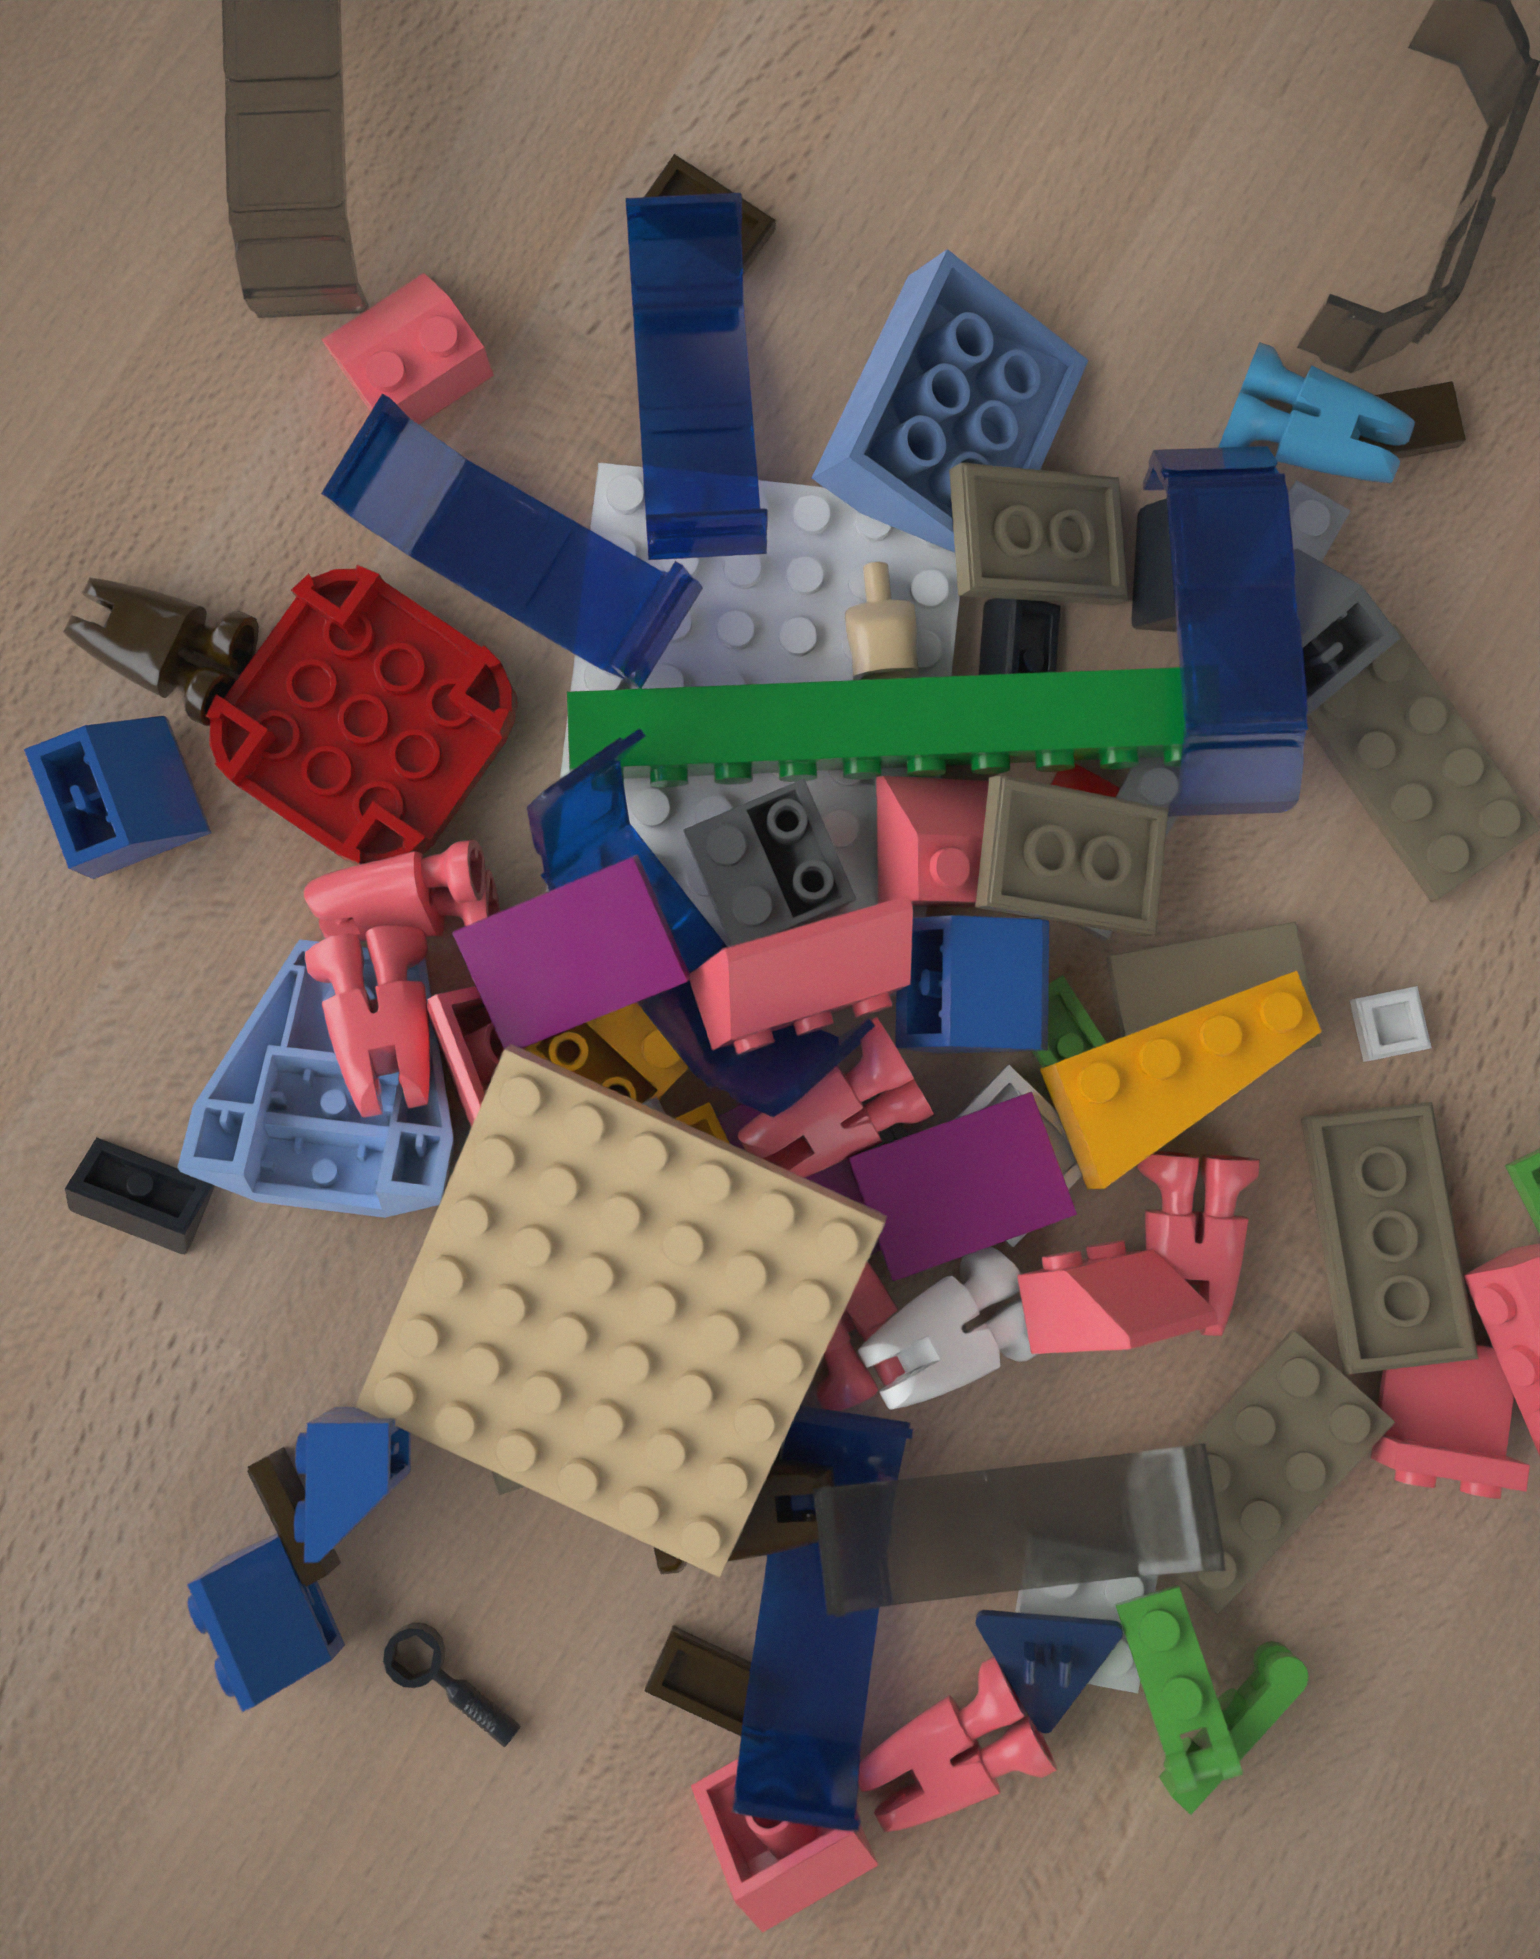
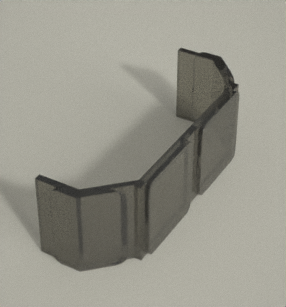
M222 0L223 70L225 73L226 195L229 224L235 244V258L243 298L249 309L255 312L258 318L363 313L369 309V304L358 282L347 214L341 0Z
M1433 0L1408 46L1409 49L1459 67L1487 123V128L1426 295L1382 313L1329 294L1302 335L1297 346L1301 350L1320 356L1319 359L1323 363L1348 373H1354L1400 352L1410 342L1418 344L1425 334H1430L1462 293L1495 205L1496 197L1492 196V192L1510 163L1540 81V75L1536 74L1540 61L1531 58L1529 54V38L1510 0Z
M1205 1443L1119 1455L833 1487L824 1486L812 1489L827 1616H846L848 1612L898 1604L1129 1577L1198 1571H1226L1210 1464Z

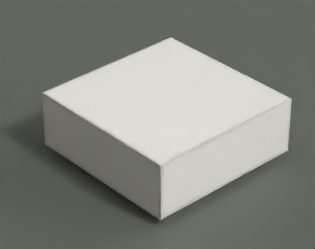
M1418 986L1349 1000L1363 1062L1432 1048Z

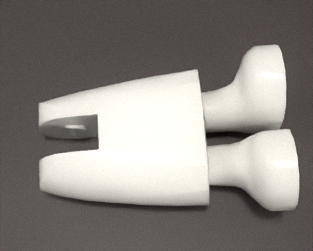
M990 1246L963 1256L959 1267L961 1283L953 1276L944 1277L898 1311L858 1350L866 1367L897 1356L906 1372L879 1391L888 1409L901 1408L932 1399L997 1370L1000 1367L999 1351L1007 1358L1018 1362L1028 1361L1038 1355L1031 1354L1021 1299L1015 1300L997 1310L990 1320L984 1324L970 1329H966L964 1325L980 1315L979 1311L1006 1300L1020 1291L1017 1275L1021 1273L1002 1252Z

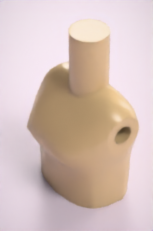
M868 563L863 567L866 603L852 606L845 612L847 639L852 655L853 680L916 677L919 675V666L916 650L917 625L915 605L907 600L891 599L887 563Z

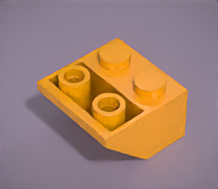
M650 996L531 1044L525 1051L632 1100L643 1103L656 1096L659 1100L708 1047L654 996Z

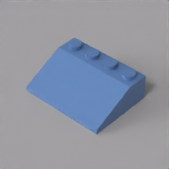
M947 249L907 277L812 479L859 513L955 553L949 469L960 463L1040 470L1089 360Z

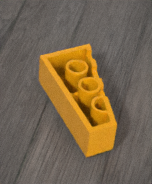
M1296 970L1041 1068L1040 1071L1087 1190L1104 1189L1322 1031Z

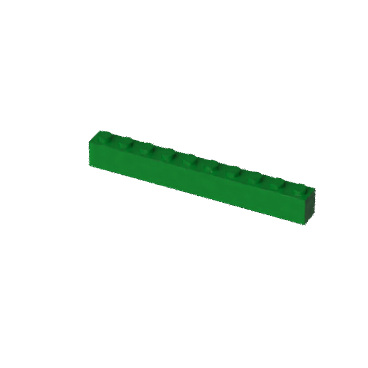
M1217 666L567 692L569 769L575 781L585 780V787L594 790L624 787V779L650 778V785L655 787L684 786L689 783L688 776L714 775V782L717 784H745L753 781V774L779 773V780L784 782H797L804 778L805 781L817 779V771L843 770V778L860 780L882 776L881 768L907 767V775L931 777L945 774L946 766L971 765L972 773L999 774L1010 771V763L1035 762L1037 771L1057 772L1073 769L1075 767L1074 761L1100 760V768L1125 769L1138 766L1139 758L1164 757L1165 766L1183 767L1203 763V755H1209L1222 743Z

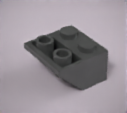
M1298 548L1290 552L1198 628L1275 728L1306 718L1401 638L1360 584Z
M805 778L683 829L688 848L731 947L814 923L857 899Z

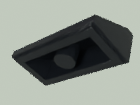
M1185 491L1142 507L1137 514L1131 624L1135 629L1176 632L1191 615L1198 496H1195V492Z
M1002 598L987 600L983 606L978 675L1056 672L1061 606L1035 600Z
M96 1137L65 1187V1193L70 1211L185 1255L193 1242L215 1185L184 1174L178 1168Z

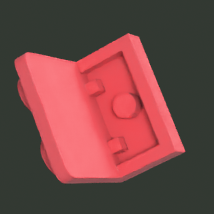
M1476 1345L1479 1359L1383 1370L1378 1407L1393 1419L1395 1423L1372 1447L1371 1459L1396 1470L1394 1480L1428 1488H1435L1437 1477L1461 1481L1459 1491L1494 1499H1501L1502 1488L1527 1491L1530 1465L1506 1456L1514 1395L1493 1347Z

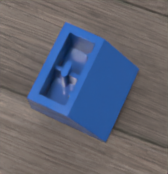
M166 716L84 725L24 749L68 869L91 879H96L212 833L172 727Z
M958 915L913 918L910 985L896 991V1048L936 1054L1048 1051L1049 921L1044 919Z
M334 1407L308 1422L307 1432L299 1434L296 1444V1469L298 1474H306L305 1501H299L296 1507L294 1533L296 1542H305L304 1562H319L346 1538L411 1472V1433L395 1426V1418H378L356 1407Z
M277 1533L222 1558L187 1584L191 1593L188 1597V1609L191 1619L200 1633H208L218 1656L215 1660V1672L218 1682L228 1697L235 1696L241 1712L258 1705L332 1661L345 1646L318 1581L307 1587L305 1584L302 1585Z

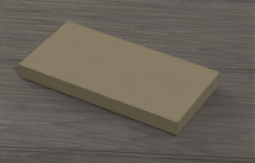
M1416 1103L1302 1118L1301 1124L1343 1374L1479 1359L1433 1103Z

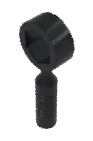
M411 1623L401 1627L394 1633L384 1649L383 1657L386 1673L393 1682L406 1688H418L428 1684L433 1679L446 1690L448 1700L452 1705L462 1711L463 1714H466L468 1718L479 1725L481 1729H484L485 1732H488L493 1739L505 1748L518 1732L521 1725L499 1709L497 1705H494L480 1691H477L467 1680L453 1679L441 1669L445 1661L446 1648L443 1638L437 1630L425 1623ZM416 1635L434 1651L431 1668L413 1675L395 1659L398 1643Z

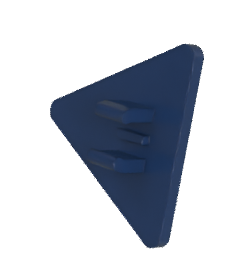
M980 1610L976 1615L975 1621L976 1627L1036 1729L1044 1734L1052 1732L1123 1637L1122 1625L1116 1620Z

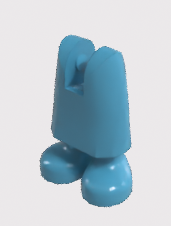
M1259 342L1216 455L1233 459L1240 456L1254 441H1271L1279 443L1274 459L1276 462L1359 480L1392 483L1400 466L1398 457L1381 447L1359 441V436L1361 435L1389 445H1404L1410 440L1415 421L1405 412L1383 399L1312 365L1305 378L1288 370L1283 365L1273 346ZM1277 400L1292 405L1291 413L1273 408L1263 401Z

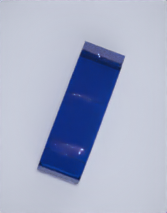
M723 193L625 198L648 560L767 554L768 513L767 508H760L744 311L741 238L742 194Z
M383 393L321 493L342 513L421 565L502 611L608 675L620 678L623 682L642 689L703 589L699 581L693 578L680 563L675 561L669 572L659 570L469 461L410 419L390 397Z
M1268 446L1153 450L1149 459V468L1143 480V491L1165 490L1167 496L1184 715L1179 788L1177 794L1167 807L1169 808L1168 817L1283 813L1292 809L1299 801L1304 766L1303 748L1305 733L1308 730V704L1301 626L1297 613L1296 571L1289 494L1285 473H1279L1277 470V460Z
M639 728L625 739L618 738L557 780L526 807L536 853L541 856L544 872L540 876L548 885L549 891L638 854L690 974L720 951L728 948V946L630 824L620 761L646 737ZM689 980L637 1002L693 1074L702 1079L710 1089L718 1087L727 1091L737 1102L771 1117H775L797 1103L862 1043L861 1039L875 1027L874 1023L868 1018L838 1037L821 1029L797 1036L792 1025L773 1031L774 1043L737 1055L734 1044L712 1050Z
M800 1405L785 1436L782 1459L833 1466L836 1485L834 1489L825 1492L791 1495L793 1511L811 1509L835 1510L838 1512L840 1533L808 1546L767 1555L741 1729L732 1801V1811L734 1813L842 1831H859L861 1819L857 1811L861 1740L895 1490L906 1440L912 1439L913 1429H910V1422Z

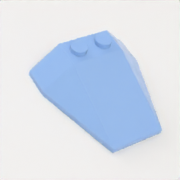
M299 939L194 1103L178 1163L179 1171L262 1203L383 1218L440 1205L446 1189L454 1148V1136L439 1043L430 1020V1088L428 1104L408 1108L403 1088L399 1082V1072L378 1076L382 1089L383 1114L362 1118L343 1078L322 1008L323 1001L336 995L332 983H323L313 979L306 968L305 952L319 942ZM362 947L365 962L363 969L365 989L370 1000L377 999L375 986H378L374 966L370 959L368 948ZM424 958L416 966L407 969L408 981H421L424 983L428 1004V999L431 998L426 959Z

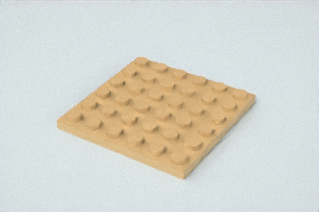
M511 1044L504 1049L355 1407L378 1418H395V1426L720 1578L884 1226L886 1215Z

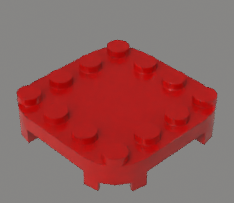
M356 565L355 569H333L315 577H311L308 573L291 589L296 598L226 696L222 698L216 694L206 717L210 719L209 745L216 761L214 765L233 784L347 862L361 865L414 851L424 855L435 844L506 743L516 721V710L518 708L517 694L501 661L485 645L479 646L386 583L379 573Z

